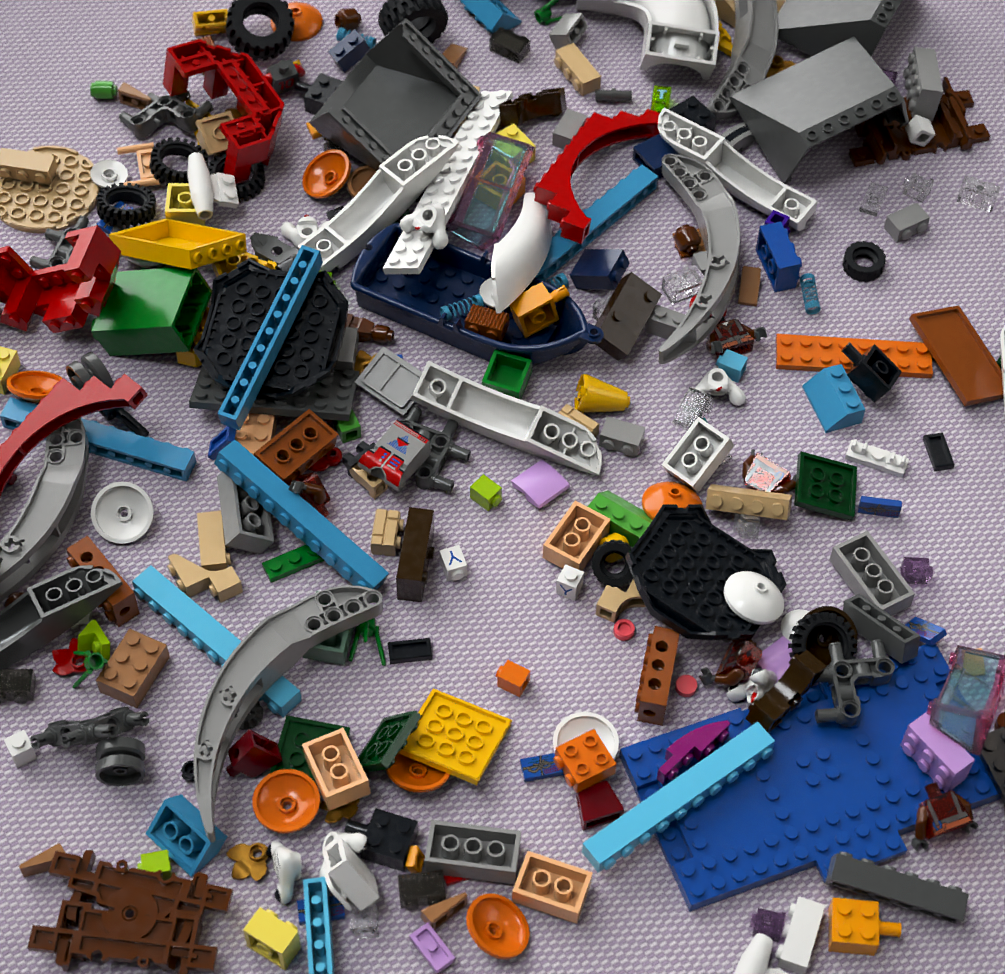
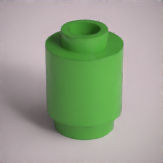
M114 81L91 82V97L96 99H114V96L118 94V87L114 85Z

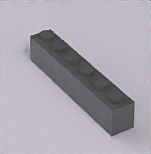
M839 852L831 857L826 884L957 924L964 921L969 894L962 892L960 887L951 885L945 887L934 879H919L915 873L905 872L903 874L897 872V869L892 866H877L870 859L862 858L858 860L847 852Z

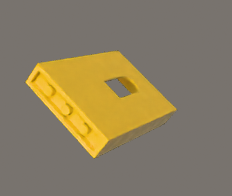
M166 218L109 234V238L121 250V255L186 269L198 268L247 252L245 233Z

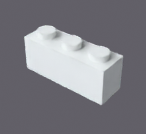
M798 896L796 904L791 903L788 916L792 917L790 924L785 923L782 932L785 942L784 945L779 944L775 956L779 958L777 967L797 974H805L825 908L824 904Z

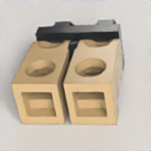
M362 441L356 447L358 455L354 456L350 452L346 453L342 457V461L347 468L348 475L367 489L369 495L375 500L390 486L385 484L382 479L369 474L358 466V461L362 455L370 449H374L375 446L374 442L369 445Z

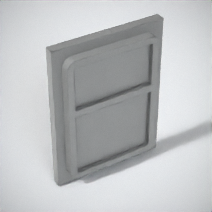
M383 346L354 383L402 416H405L415 404V401L410 400L422 372Z

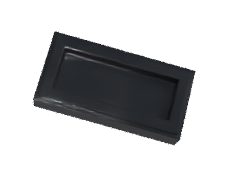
M943 432L924 435L923 442L934 472L953 469L955 464Z
M430 638L388 642L390 664L432 660Z

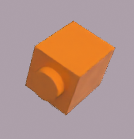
M507 660L505 665H501L497 670V686L520 697L530 682L531 671Z

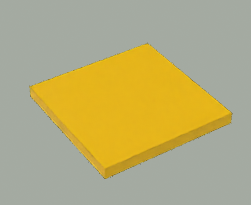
M433 688L418 712L422 716L417 722L419 723L417 729L408 736L406 746L401 751H398V753L478 785L508 732L512 720Z

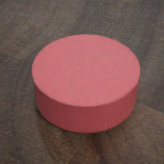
M620 619L614 624L613 633L617 639L627 641L634 636L635 626L630 620Z
M690 675L680 676L676 681V692L682 697L693 696L697 690L696 679Z

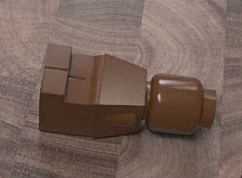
M347 314L346 327L358 328L359 342L371 341L372 338L380 343L393 341L394 331L390 327L379 324L375 326L374 322L364 317L359 318L354 317L353 314Z

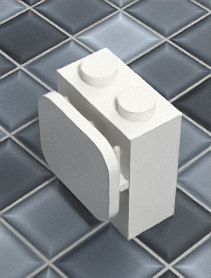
M342 838L323 851L326 864L324 868L326 883L331 892L347 910H353L355 904L362 911L366 907L372 906L380 898L374 874Z

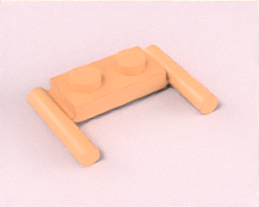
M153 142L117 148L118 155L137 153L141 180L128 182L131 183V186H134L135 183L139 184V188L142 186L160 185L159 178L155 179L154 174H151V169L149 168L151 151L154 147Z

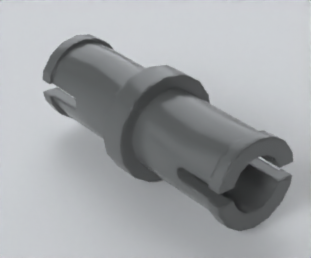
M616 88L611 90L596 89L595 100L611 101V103L616 101L631 102L632 91L616 90Z

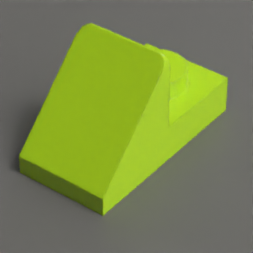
M93 619L78 635V651L93 650V653H100L104 659L109 660L110 642L96 619Z

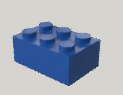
M781 221L760 226L755 251L774 292L796 288L797 281L800 278L799 271L802 267V261L795 252L794 243L790 242L788 230L783 227Z

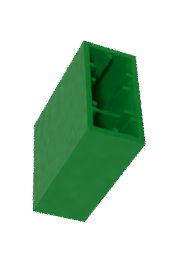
M171 267L118 271L115 285L106 306L103 307L100 316H97L92 321V335L95 340L100 342L110 356L189 352L212 295V289L197 268Z

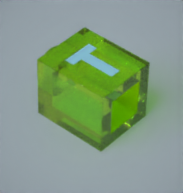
M654 85L651 110L661 113L663 108L669 109L672 87Z

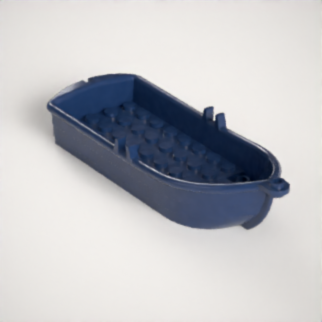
M393 223L372 237L366 244V248L369 251L362 249L353 269L350 284L352 289L355 290L359 307L489 362L494 349L530 359L532 360V366H536L562 355L576 353L583 349L587 343L599 344L604 337L601 328L587 323L582 310L569 296L555 303L559 320L527 338L524 337L515 323L510 306L502 311L509 314V327L502 341L494 340L465 329L464 321L469 313L467 302L465 300L463 302L467 314L464 313L462 303L459 302L462 316L458 312L457 305L454 304L457 318L454 316L451 305L454 302L458 303V301L468 299L472 307V296L479 294L482 283L491 278L492 261L488 259V251H485L481 257L448 243L444 249L437 250L433 248L420 274H385L383 267L403 232L400 228V223ZM535 277L523 292L541 282L549 293L558 288ZM484 303V307L496 310L495 308L489 307ZM451 304L449 310L451 311L452 319L447 321V313L444 312L441 316L440 307L445 305L448 307Z

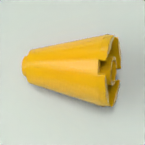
M588 374L580 376L576 388L578 394L577 398L575 397L574 408L581 413L624 411L625 408L629 407L630 396H628L626 391Z

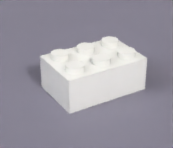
M698 417L661 465L672 476L696 493H699L732 450L734 444L729 437Z

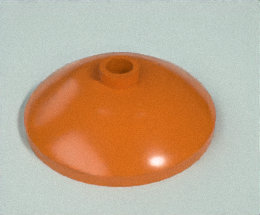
M304 2L288 3V9L292 10L294 18V30L291 41H304L317 35L323 25L320 11L316 7ZM271 20V28L275 32L276 25Z
M337 149L327 150L316 156L309 163L303 175L302 185L305 192L316 199L326 198L338 192L345 185L351 171L349 157L343 151Z
M22 371L9 376L6 386L13 395L37 404L49 394L53 386L62 377L45 371Z
M666 481L653 484L645 490L642 497V508L647 516L653 520L663 504H677L678 508H686L688 504H702V501L697 493L688 486Z
M399 753L395 756L394 764L389 769H386L389 778L397 786L418 793L436 790L443 786L450 777L448 773Z
M294 769L277 770L268 774L257 785L252 799L253 810L258 821L267 829L277 833L297 832L308 826L316 817L320 807V793L316 783L307 774ZM291 805V808L286 810L284 806Z
M488 893L477 897L470 904L466 916L467 927L472 939L480 949L498 959H511L524 951L529 941V926L524 914L515 903L502 895Z

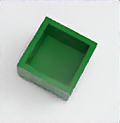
M494 349L482 379V385L521 400L532 374V360Z

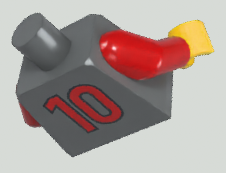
M290 59L280 60L277 64L269 66L264 76L279 95L293 90L296 81L300 80L299 77L305 75V69L302 67L299 59L294 62Z

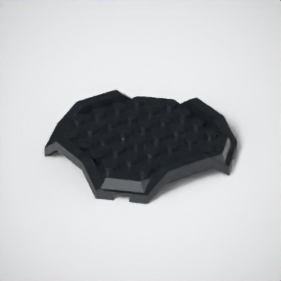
M250 258L236 265L237 268L228 274L224 272L213 279L211 305L201 339L193 348L194 353L215 384L227 390L230 389L288 273L287 271L270 269ZM326 270L318 272L257 398L278 401L295 397L331 375L337 365L346 331L349 304L342 292L335 286Z
M663 504L649 527L625 556L637 590L650 615L686 639L742 640L753 638L761 624H754L739 617L728 606L724 597V585L734 573L750 571L761 574L770 579L781 593L787 585L782 572L777 571L775 566L777 560L771 549H750L711 523L702 504H688L686 508H678L677 504Z

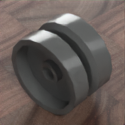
M88 352L81 356V363L73 361L66 366V372L71 383L79 390L93 376L109 388H112L114 385L107 368L93 352Z
M119 736L104 739L97 744L95 776L98 781L111 786H129L137 784L144 779L145 744L142 741L132 737Z

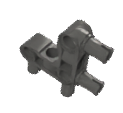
M188 90L185 93L172 97L170 95L158 97L154 93H149L147 96L152 100L150 105L134 116L127 112H122L119 115L121 123L128 125L129 130L133 131L136 138L142 139L156 131V128L165 122H173L187 132H194L198 130L195 123L196 120L203 119L214 108L208 100L197 108L183 103L191 98Z
M81 215L74 227L68 228L63 232L47 228L45 239L58 243L49 259L32 256L29 263L30 267L43 269L66 264L74 249L65 239L67 232L87 228L90 223L89 219ZM115 224L110 234L122 231L124 227L118 228L117 224Z
M413 406L407 417L400 421L430 439L431 455L415 471L416 486L423 490L436 487L451 493L454 481L444 478L439 474L449 457L452 456L467 462L470 458L471 450L455 445L453 435L458 428V423L455 420L449 419L443 431L440 432L418 424L417 422L422 415V410L417 406Z
M882 639L871 641L873 658L845 660L841 643L834 642L829 644L831 662L816 683L827 682L830 685L834 708L816 709L815 719L817 723L835 721L844 727H852L855 725L861 712L860 699L856 695L855 685L869 684L870 686L887 684L890 681L895 665L886 656ZM879 669L885 670L887 673H883ZM845 712H850L853 716H849Z
M120 707L92 719L55 721L49 723L44 732L30 737V741L36 740V742L31 743V746L34 749H39L48 744L53 747L63 746L64 748L72 745L95 744L106 738H115L117 734L132 730L135 726L148 725L149 718L143 717L149 715L147 712L135 713L129 707Z

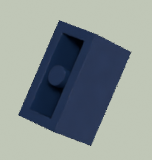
M354 29L332 47L328 53L345 73L359 62L370 48L365 39Z

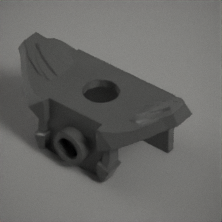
M255 232L250 237L255 255L266 262L270 260L278 265L290 257L295 259L299 251L295 246L291 247L278 240L277 236Z

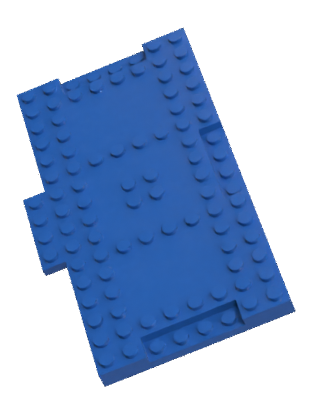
M936 643L933 646L928 644L919 646L917 657L903 664L890 656L889 658L894 662L895 670L887 684L870 686L869 684L855 685L856 695L860 699L861 712L855 725L852 727H844L835 721L817 723L815 719L816 709L834 708L830 685L827 682H819L818 685L810 687L801 696L803 700L792 712L789 711L782 718V722L769 732L775 743L773 753L764 760L761 758L751 770H744L734 782L730 784L727 782L717 794L713 796L710 794L704 798L705 800L700 806L690 808L680 820L674 819L670 822L667 829L663 832L657 831L654 834L689 912L815 866L825 883L831 857L839 852L850 853L853 855V858L858 860L862 858L870 859L875 862L874 865L906 854L907 848L901 835L915 830L917 809L928 800L931 801L934 800L932 798L946 794L934 784L933 779L927 773L921 771L917 762L911 756L905 754L901 746L908 725L927 711L975 759L966 779L945 796L947 798L951 797L950 792L959 794L971 804L972 809L1001 799L972 743V740L983 734L954 684V675ZM879 669L881 672L887 673L885 670ZM738 708L621 748L619 757L639 802L641 803L673 781L668 779L662 784L657 780L658 769L667 761L665 755L666 749L685 734L699 727L728 720L731 723L729 728L730 735L723 743L719 742L715 746L714 751H716L752 726L745 719L749 710ZM845 712L847 715L853 716L852 713ZM694 757L687 766L683 765L679 769V773L674 779L700 761ZM933 784L936 793L928 795L925 787ZM943 798V804L940 805L941 809H939L942 818H938V820L959 814L957 808L953 809L956 814H949Z

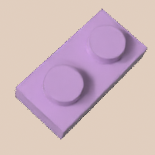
M428 922L409 935L411 942L436 974L455 962V956Z

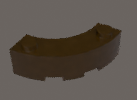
M564 87L544 89L542 92L536 93V95L529 92L518 95V98L514 99V101L512 99L504 101L499 105L501 127H508L512 124L518 127L523 122L536 117L562 115L567 109Z
M807 650L800 655L795 654L789 661V668L778 682L761 699H755L749 705V713L745 719L752 725L759 722L768 733L771 732L782 722V718L789 711L792 712L803 700L801 696L818 681L827 666Z

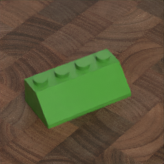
M609 490L598 493L588 505L589 508L611 519L608 534L619 533L625 536L631 547H634L653 521L644 510Z

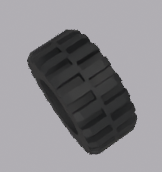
M234 0L228 10L226 21V35L229 38L230 45H235L237 53L249 54L250 57H253L254 61H258V58L268 61L269 57L272 59L278 57V53L282 54L286 47L289 46L294 30L293 12L290 8L288 9L289 4L285 0L283 2L281 0ZM251 15H264L274 22L276 31L268 36H257L250 33L245 28L243 22Z
M388 0L387 3L385 2L382 5L378 17V24L384 37L407 18L431 44L441 37V33H444L448 24V12L441 0Z

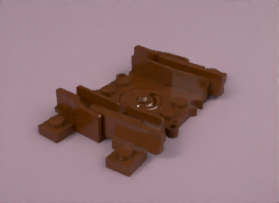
M944 77L942 82L944 94H942L933 121H930L935 136L925 147L910 142L905 129L906 125L900 127L899 122L896 120L888 124L881 113L855 126L858 137H865L866 140L863 141V147L850 149L849 157L854 167L874 164L875 160L877 164L883 165L885 164L886 157L890 161L901 156L902 160L908 161L911 155L936 154L937 148H942L944 152L947 149L959 147V145L963 150L971 149L972 144L989 141L990 134L984 123L968 126L965 119V108H973L974 101L969 90L954 91L948 77ZM903 97L905 100L908 119L910 122L912 120L911 111L908 110L909 100H907V97Z
M86 850L83 857L55 851L48 873L50 876L69 879L67 888L73 894L70 900H62L56 928L32 926L27 946L29 951L56 954L55 963L61 966L63 971L67 972L72 958L85 962L87 957L92 962L93 956L101 953L103 955L101 960L104 964L109 960L129 963L137 961L139 968L146 970L150 967V961H153L156 966H161L163 972H167V970L175 971L178 959L181 963L179 974H188L189 970L214 973L218 947L198 945L203 928L201 919L205 909L227 914L234 893L233 889L207 884L208 875L200 872L195 873L193 881L176 877L174 872H172L170 879L163 880L162 870L151 872L133 867L129 869L125 860H119L116 863V868L110 862L99 861L95 873L91 871L96 860L93 850ZM86 899L95 901L96 904L107 908L108 911L95 909L92 903H86ZM128 911H134V916L128 918L126 917V913ZM78 919H79V928H78V930L69 929V925H70V926H73V927H75V925L78 926Z

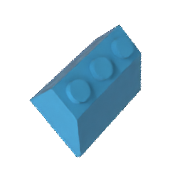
M460 0L465 5L464 9L471 14L473 13L475 15L474 18L478 22L484 23L486 25L485 29L492 34L494 32L503 34L522 22L500 0Z
M842 364L822 369L803 384L802 388L825 433L862 423L866 409Z
M182 794L164 800L145 833L162 850H168L170 858L191 877L219 853L227 839V836L215 826L216 840L212 843L209 842L200 811Z

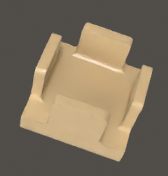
M231 111L196 120L195 123L198 128L196 138L201 146V150L207 151L208 156L213 155L215 157L218 155L220 157L221 152L227 154L228 140L219 128L221 123L234 120Z

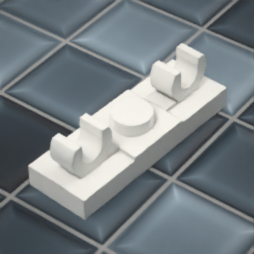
M857 439L851 440L845 456L847 460L903 478L909 458L905 455L900 456L896 452L891 453L890 451L870 446L866 442L865 444L858 442Z

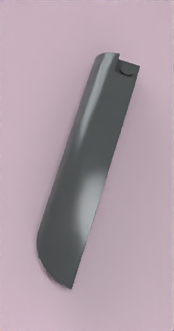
M83 565L65 570L26 588L27 591L0 611V671L39 650L82 620L122 585L120 578L107 568L99 569L94 568L93 565Z

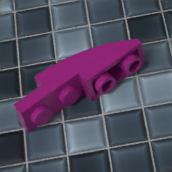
M725 720L707 724L675 741L666 749L665 759L667 761L658 769L657 780L662 784L668 779L673 780L678 775L679 769L683 765L687 766L694 757L700 761L704 756L707 757L712 754L715 746L719 742L723 743L730 735L729 728L731 723Z

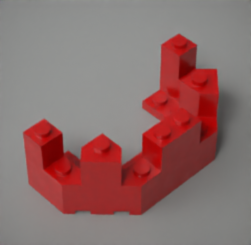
M201 39L167 48L162 85L171 97L187 92L189 77L205 72L203 88L211 100L227 95L229 89L237 97L236 108L242 117L221 123L219 128L228 140L224 173L234 175L235 184L249 180L252 164L261 161L264 165L268 166L282 121L284 102L249 54L243 52L237 54L231 52L230 48L217 44L216 47L206 44L207 41Z
M98 225L67 232L65 239L74 249L66 264L33 270L10 246L1 247L0 302L6 305L1 314L0 323L27 332L34 314L43 317L42 322L53 333L83 328L88 315L92 314L99 317L103 307L107 304L116 282L121 250Z

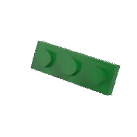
M306 544L263 562L262 567L270 583L325 560L316 552H313Z

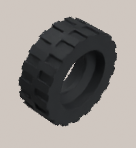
M857 241L846 248L842 263L843 270L853 280H858L859 282L874 281L883 273L886 255L883 249L873 244V242ZM858 256L868 257L873 260V265L870 267L860 266L855 263V258Z
M614 539L608 542L605 541L594 552L592 558L593 574L605 586L621 587L633 579L625 558L627 552L632 549L628 543ZM613 553L620 554L625 560L624 569L615 574L607 571L604 565L606 557Z

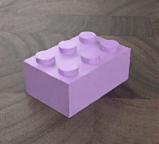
M928 711L908 725L901 742L905 754L911 756L917 762L921 771L927 773L933 779L934 784L945 793H948L966 779L975 760Z

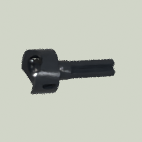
M124 408L98 411L108 421L117 418L131 432L146 437L149 434V431Z

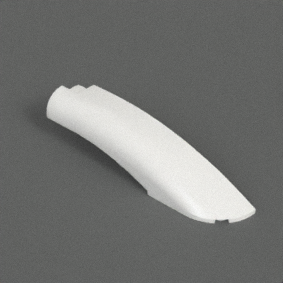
M663 108L658 118L659 133L680 155L703 163L717 176L727 192L768 216L773 210L789 216V227L797 231H802L806 227V222L816 211L817 200L785 185L755 166L728 144L724 137Z
M439 135L438 138L423 136L406 144L380 164L377 172L359 193L329 222L297 246L298 250L301 245L320 251L323 264L319 272L326 270L328 273L335 267L341 269L360 254L362 249H366V244L382 229L393 224L414 203L456 151L459 142L450 137Z
M533 192L525 193L523 208L515 225L499 243L494 244L491 278L496 314L506 309L529 286L544 264L550 249L553 231L551 221L547 219V206L534 201L535 193Z
M431 361L427 362L410 400L427 407V410L448 420H455L458 425L508 446L564 466L599 475L602 465L601 450H599L594 435L582 424L542 405L538 406L503 394L462 377Z

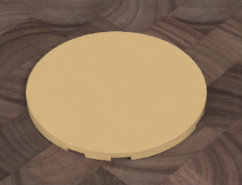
M62 146L33 147V150L27 151L55 156L57 171L51 184L0 177V220L14 229L29 233H45L47 228L59 231L75 225L79 216H87L93 210L97 203V195L101 190V187L97 186L90 177V171L94 164L87 157L78 154V151Z

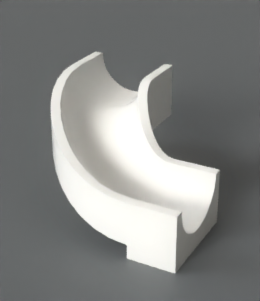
M715 0L576 1L575 9L628 17L642 25L644 39L639 70H647L649 67L659 64H676L692 68L702 75V79L709 80L716 65L720 31H718L719 20Z

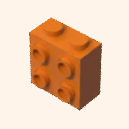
M595 729L555 748L554 763L559 770H563L566 783L570 788L573 787L576 793L616 773L617 764Z

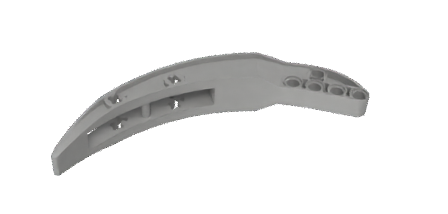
M734 0L735 34L731 51V64L721 84L706 106L717 116L716 120L727 119L739 113L729 98L731 95L765 79L774 58L778 40V8L776 0Z
M666 154L663 156L662 175L694 214L708 261L703 282L693 304L679 326L659 348L660 364L668 363L687 353L714 330L731 301L739 272L740 225L733 198L707 166L695 159L676 154Z
M81 418L65 424L46 437L43 468L35 481L23 511L0 542V557L3 559L0 563V602L11 593L17 591L44 566L66 537L79 512L85 490L89 459L88 437ZM14 543L15 546H13V549H9L11 544Z
M345 585L331 587L312 594L294 605L265 618L242 640L226 660L207 695L200 716L194 746L196 797L209 842L212 843L216 840L215 802L222 768L228 750L246 716L261 696L283 674L291 669L310 648L345 630L381 615L383 612V597L379 591L362 586Z

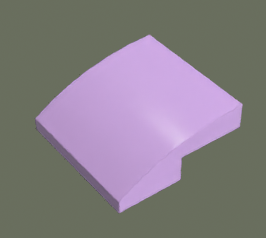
M542 459L511 480L513 487L525 494L527 501L539 509L570 488L569 483L561 474Z
M782 636L760 652L762 653L761 655L751 659L754 666L756 665V668H765L775 672L778 682L790 666L789 661L792 657H790L789 653L792 652V648H788V643L791 642Z

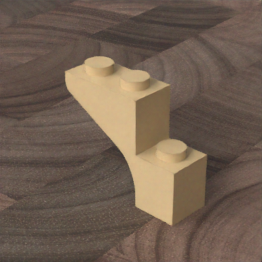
M178 554L168 556V571L172 577L176 576L178 588L185 592L189 598L209 589L212 597L216 596L219 602L222 603L243 592L241 581L232 566L219 571H209Z
M634 579L627 592H623L618 587L606 585L596 604L595 615L615 623L618 616L626 609L646 607L637 590Z

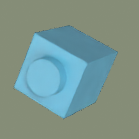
M726 349L723 355H719L716 366L723 369L732 381L738 383L746 370L748 357Z

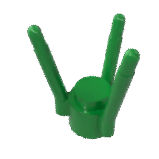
M551 0L536 10L534 16L537 22L540 24L545 22L548 25L551 22L560 21L563 16L550 18L552 16L550 8L560 0Z
M375 618L356 627L349 656L350 662L353 661L360 635L364 637L363 641L366 643L368 638L374 634L381 663L383 666L386 665L379 627L376 626Z
M89 650L74 651V655L85 656L84 666L87 670L72 687L74 689L77 688L92 672L104 668L108 660L104 659L97 652L91 653Z

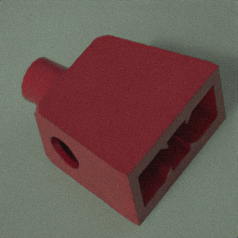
M249 729L228 750L231 764L226 767V771L233 778L240 773L251 778L258 776L282 761L278 744Z
M608 781L598 782L577 793L576 799L583 831L614 822L624 815V807Z

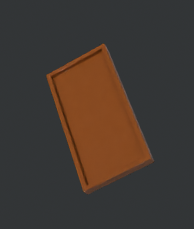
M959 305L911 314L910 322L964 406L1003 399L1002 370Z

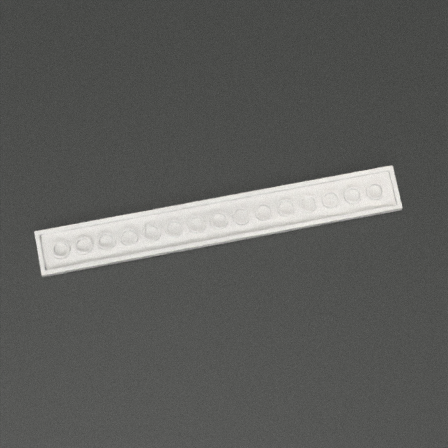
M512 91L480 92L482 97L467 115V119L460 126L454 137V140L459 142L458 148L428 185L413 213L427 205L441 203L445 210L447 224L501 122L499 105L508 99H513ZM416 229L408 233L403 231L383 267L384 273L420 274L434 248L432 245L434 234H428Z

